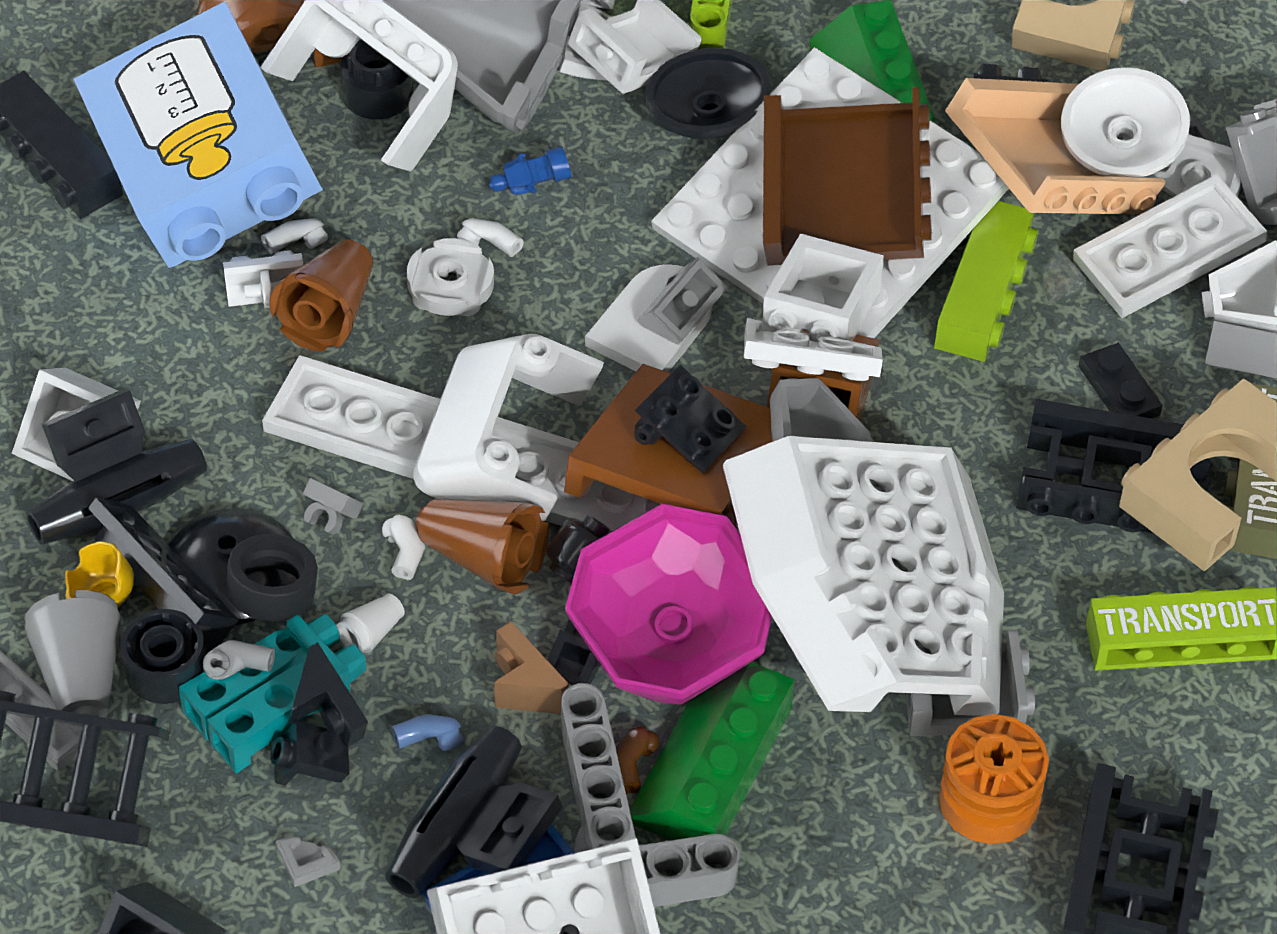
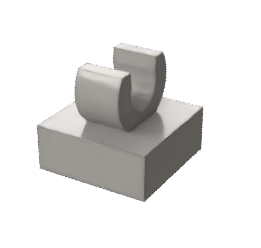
M310 478L303 495L317 502L308 506L304 513V521L314 525L318 521L320 514L327 512L329 520L325 525L324 531L334 535L342 527L343 518L341 513L356 519L364 503Z

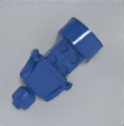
M562 145L546 150V154L542 155V157L529 161L525 159L524 153L520 154L519 157L504 165V176L500 173L490 177L488 182L490 189L498 192L505 190L508 185L509 190L514 195L534 194L537 192V189L534 188L535 184L553 179L556 183L572 178Z

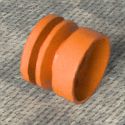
M992 714L974 717L960 725L953 733L948 742L938 799L944 818L955 831L972 841L987 844L1011 842L1027 833L1038 816L1049 763L1045 743L1035 730L1016 718Z

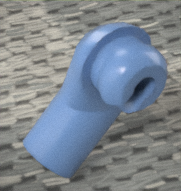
M423 714L391 726L392 736L399 749L431 737H437L438 746L443 751L458 747L464 741L459 731V728L462 726L453 717Z

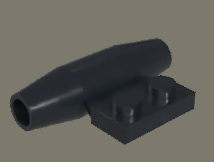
M127 389L119 390L42 424L57 466L70 476L73 481L26 512L27 522L35 539L41 545L102 529L104 525L88 509L95 498L131 505L137 512L162 502L207 471L205 457L199 445L193 439L142 451L144 433L146 432L131 391Z
M491 726L448 768L409 823L385 874L387 882L397 892L409 898H417L460 854L463 855L472 868L489 874L523 866L563 806L558 794L518 781L515 785L505 786L522 749L520 741L513 733L500 726Z

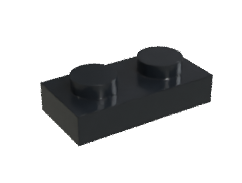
M1119 342L1080 356L1079 368L1110 412L1150 419L1161 415L1163 405Z

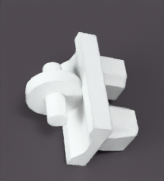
M289 250L275 252L272 257L251 259L248 256L232 257L230 262H223L228 306L264 302V309L270 308V295L277 283L303 266L302 253L293 254Z

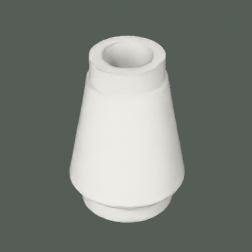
M386 594L342 614L340 622L336 625L340 633V645L344 648L349 644H355L361 652L370 653L398 620L404 616V608L400 600L392 594Z

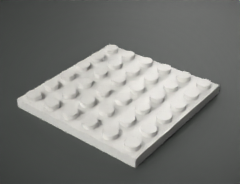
M815 47L770 94L781 95L783 110L901 103ZM764 102L755 110L758 111L755 116L733 133L651 221L653 230L693 257H699L709 268L762 304L764 303L765 293L782 266H767L763 246ZM931 121L930 130H922V140H929L930 166L922 167V176L930 177L931 203L923 204V215L931 214L932 241H924V258L883 260L881 290L860 326L857 335L875 338L1009 189L977 150ZM802 280L797 281L790 293L791 296L839 309L843 308L851 294Z

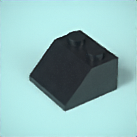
M143 882L115 892L98 934H225L227 930L149 882Z

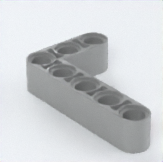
M587 683L572 685L565 690L562 696L561 734L587 850L636 839L603 694L598 688ZM581 712V713H587V714H590V715H588V716H578V715H576V713ZM586 753H595V754H598L599 756H596V757H588V756H585V755H583V754H586ZM605 794L609 797L604 799H598L593 797L592 795ZM613 834L618 840L606 841L600 838V836ZM711 834L639 846L653 907L722 896L729 893L737 882L740 850L736 842L725 835ZM719 863L724 865L725 867L721 869H714L712 867H709L707 864ZM663 870H670L675 872L677 875L664 876L661 875L659 872Z

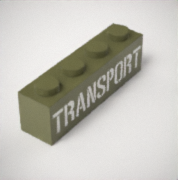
M1251 383L1277 402V387ZM1228 457L1229 461H1235L1236 464L1235 470H1227L1223 495L1232 498L1231 506H1225L1241 517L1235 544L1228 551L1277 559V482L1253 464L1239 458Z

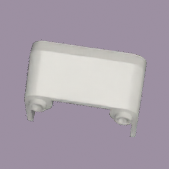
M306 0L260 68L266 73L293 81L315 48L327 56L338 58L347 55L359 38L420 83L409 101L410 118L381 159L387 165L412 171L449 118L458 68L455 54L385 0Z
M525 334L464 348L453 365L414 467L413 479L415 484L422 492L437 499L529 502L543 507L545 513L539 514L541 521H545L558 495L515 478L520 464L517 450L509 442L491 435L505 395L513 378L581 406L599 375L604 362L538 334Z

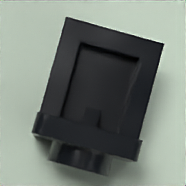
M295 721L273 743L270 760L272 765H275L276 784L286 786L297 773L336 783L342 782L350 774L348 747H346L339 735L336 737L332 736L325 727Z

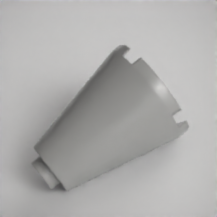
M75 590L76 598L60 600L59 593H56L34 603L25 616V632L56 709L105 718L109 709L121 616L116 602L103 593ZM71 725L74 728L82 729V726Z

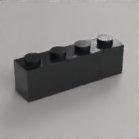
M25 71L0 83V135L5 139L6 145L14 158H23L28 163L35 180L40 184L46 182L49 185L56 201L63 209L69 207L82 219L123 196L121 181L111 159Z

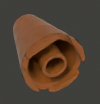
M342 240L277 283L270 295V312L272 317L277 314L283 324L280 330L288 339L300 347L315 352L325 351L327 347L336 346V349L345 342L352 332L373 269V257L369 250L357 241Z
M434 499L421 508L416 518V529L420 540L424 544L500 591L514 595L525 591L530 585L522 582L529 570L535 573L539 572L547 551L549 524L548 522L541 521L539 514L545 513L543 507L529 502Z

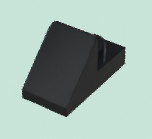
M317 642L309 647L288 723L292 724L322 707L321 717L327 730L334 737L339 735L346 747L363 739L368 721Z

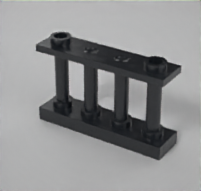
M0 690V745L7 714L35 718L20 793H14L12 803L0 801V822L147 847L151 828L138 825L139 815L134 814L149 738L169 741L170 731L157 727L158 718L129 713L127 721L16 703L15 693ZM54 722L82 726L67 802L61 803L60 811L42 808L43 798H39ZM101 730L129 734L115 810H109L108 819L89 816L91 807L86 806Z

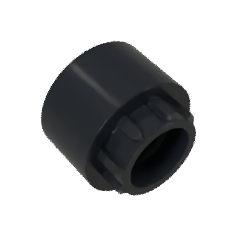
M363 40L358 41L351 51L343 56L340 64L342 97L346 107L351 112L363 118L378 120L396 116L409 106L410 98L413 95L412 77Z
M157 609L146 612L135 618L122 635L120 647L128 685L136 695L146 701L159 704L180 701L179 686L205 672L203 659L206 652L202 630L187 614L181 611Z

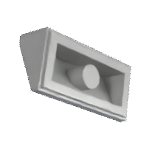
M697 257L681 269L639 317L637 322L644 328L678 345L728 287Z

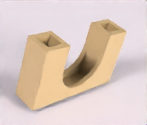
M1022 0L1013 26L1012 48L1100 71L1107 70L1111 58L1118 60L1124 36L1119 35L1122 23L1130 24L1136 1L1097 0L1086 5L1073 6L1049 0Z
M1244 378L1230 390L1227 388L1221 390L1206 411L1201 415L1198 413L1193 414L1185 422L1179 434L1171 440L1169 438L1162 440L1154 449L1151 457L1142 465L1134 464L1125 473L1121 481L1123 491L1119 507L1204 572L1234 546L1241 517L1201 488L1193 478L1190 468L1196 463L1211 457H1235L1253 464L1277 482V402Z

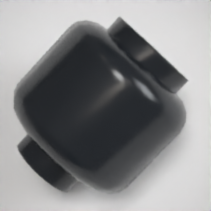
M587 515L584 521L576 518L566 519L547 549V556L552 561L549 568L563 579L572 583L581 549L606 536L611 529L590 515Z

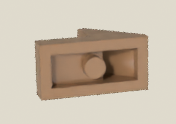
M512 622L496 631L497 652L495 653V659L500 669L506 675L494 683L495 706L497 708L561 714L562 696L565 690L569 688L568 682Z

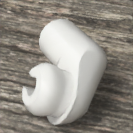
M476 218L465 220L462 223L464 225L463 228L457 233L458 239L470 241L477 246L480 239L483 238L510 257L517 254L524 244L523 239L501 223Z
M396 515L384 522L382 533L384 537L389 536L388 541L396 543L400 549L391 569L392 573L396 577L411 580L425 550V544L420 540L413 520L404 515Z

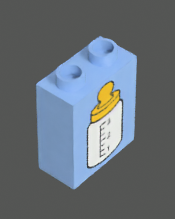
M225 1L74 78L136 216L168 268L174 267L186 260L197 261L212 256L223 246L225 240L264 220L275 221L291 215L300 207L303 200L323 190L258 61Z

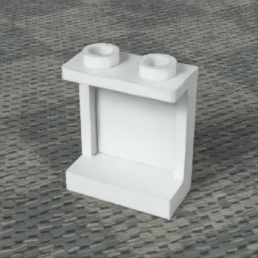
M637 0L633 10L608 19H603L592 8L580 11L567 44L622 94L646 86L651 76L668 60L680 54L698 50L701 37L660 0Z

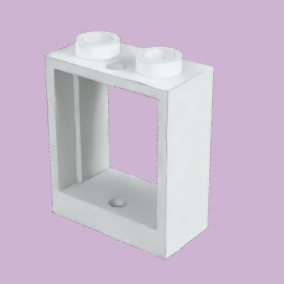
M800 234L764 295L762 330L774 333L786 326L801 330V333L809 336V341L818 342L820 337L826 336L853 341L881 290L884 255ZM798 280L851 293L842 309L790 295ZM802 329L808 330L809 333L803 332Z

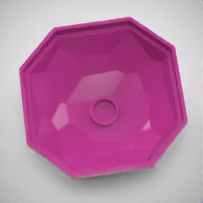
M666 504L655 507L581 549L565 607L567 616L617 688L651 701L676 705L689 701L759 658L765 651L772 621V615L752 583L741 535L729 518L723 515Z

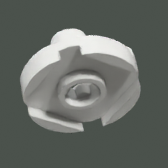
M446 238L434 241V247L427 249L423 253L422 248L416 251L407 266V285L412 296V302L418 309L446 316H471L476 314L480 310L481 305L490 297L494 288L493 263L490 258L488 261L482 255V249L475 243L463 239ZM449 273L457 274V280L446 281L441 278H447Z

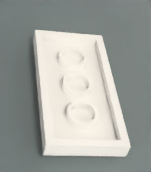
M1216 174L1074 249L1073 260L1117 314L1124 318L1266 242L1267 230L1219 175Z

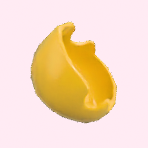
M99 541L84 546L79 550L80 563L78 567L72 571L66 570L65 572L66 599L76 598L75 590H88L103 593L113 599L117 606L120 607L129 597L134 585L132 567L114 543Z

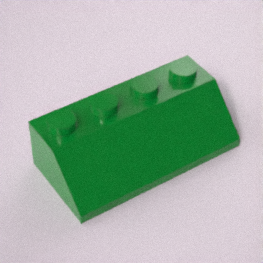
M891 0L851 5L809 40L810 50L815 47L901 103H911L912 87H919L920 104H929ZM929 104V118L934 123L935 117Z
M750 662L690 699L629 809L633 825L671 841L711 834L726 835L792 710L795 679Z

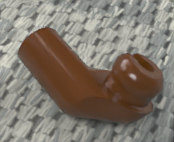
M644 726L629 729L616 747L626 794L636 793L640 790L641 784L637 762L642 755L651 756L653 754L652 751H656L659 745L657 734L654 731L647 730Z

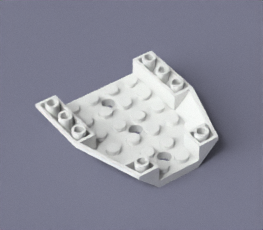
M787 436L724 462L723 468L752 583L828 711L871 712L887 692L949 694L955 715L985 716L999 713L1004 590L970 477L952 448ZM869 479L874 480L886 492H881L874 488ZM892 558L896 559L901 566L907 568L908 572L898 569L894 565ZM914 640H919L924 647L930 649L931 654L921 651Z

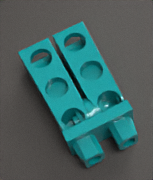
M327 614L317 617L308 623L299 615H296L286 621L288 628H282L254 643L275 649L274 663L270 672L246 667L222 680L210 678L204 672L179 686L182 713L207 741L210 740V745L235 774L251 764L252 755L283 735L291 727L292 724L288 722L310 646L317 642L319 643L349 692L350 683L366 671V658L355 644H349L335 654L329 649V647L340 641V633L336 624ZM322 707L311 714L321 712L323 710ZM309 714V715H307V716L301 718V719L298 720V721H300V722L303 721L305 718H307V717L310 716L311 714Z

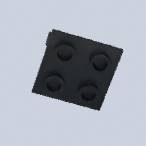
M679 365L636 408L635 411L641 418L635 425L634 436L643 445L654 444L663 436L703 474L747 426L711 394L697 378Z

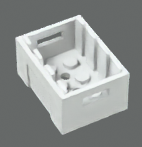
M637 838L427 890L437 934H560L561 928L566 924L575 926L578 934H660Z

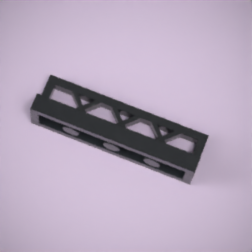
M95 498L88 509L104 525L95 537V541L114 543L132 567L134 583L158 609L181 611L187 614L195 624L200 626L206 654L221 645L239 619L131 505Z

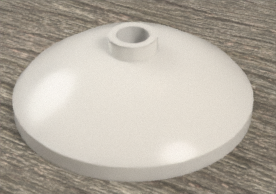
M1137 68L1104 70L1083 80L1068 96L1061 116L1063 140L1071 155L1084 167L1107 177L1140 178L1162 170L1172 163L1183 150L1190 127L1187 104L1174 85L1155 73ZM1128 137L1130 140H1119L1118 138Z

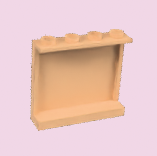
M965 78L946 108L945 112L1029 213L1142 214L1155 204L1156 196L1166 183L1163 178L1103 176L1084 167L1071 155L1063 140L1061 116L1068 96L1079 84Z

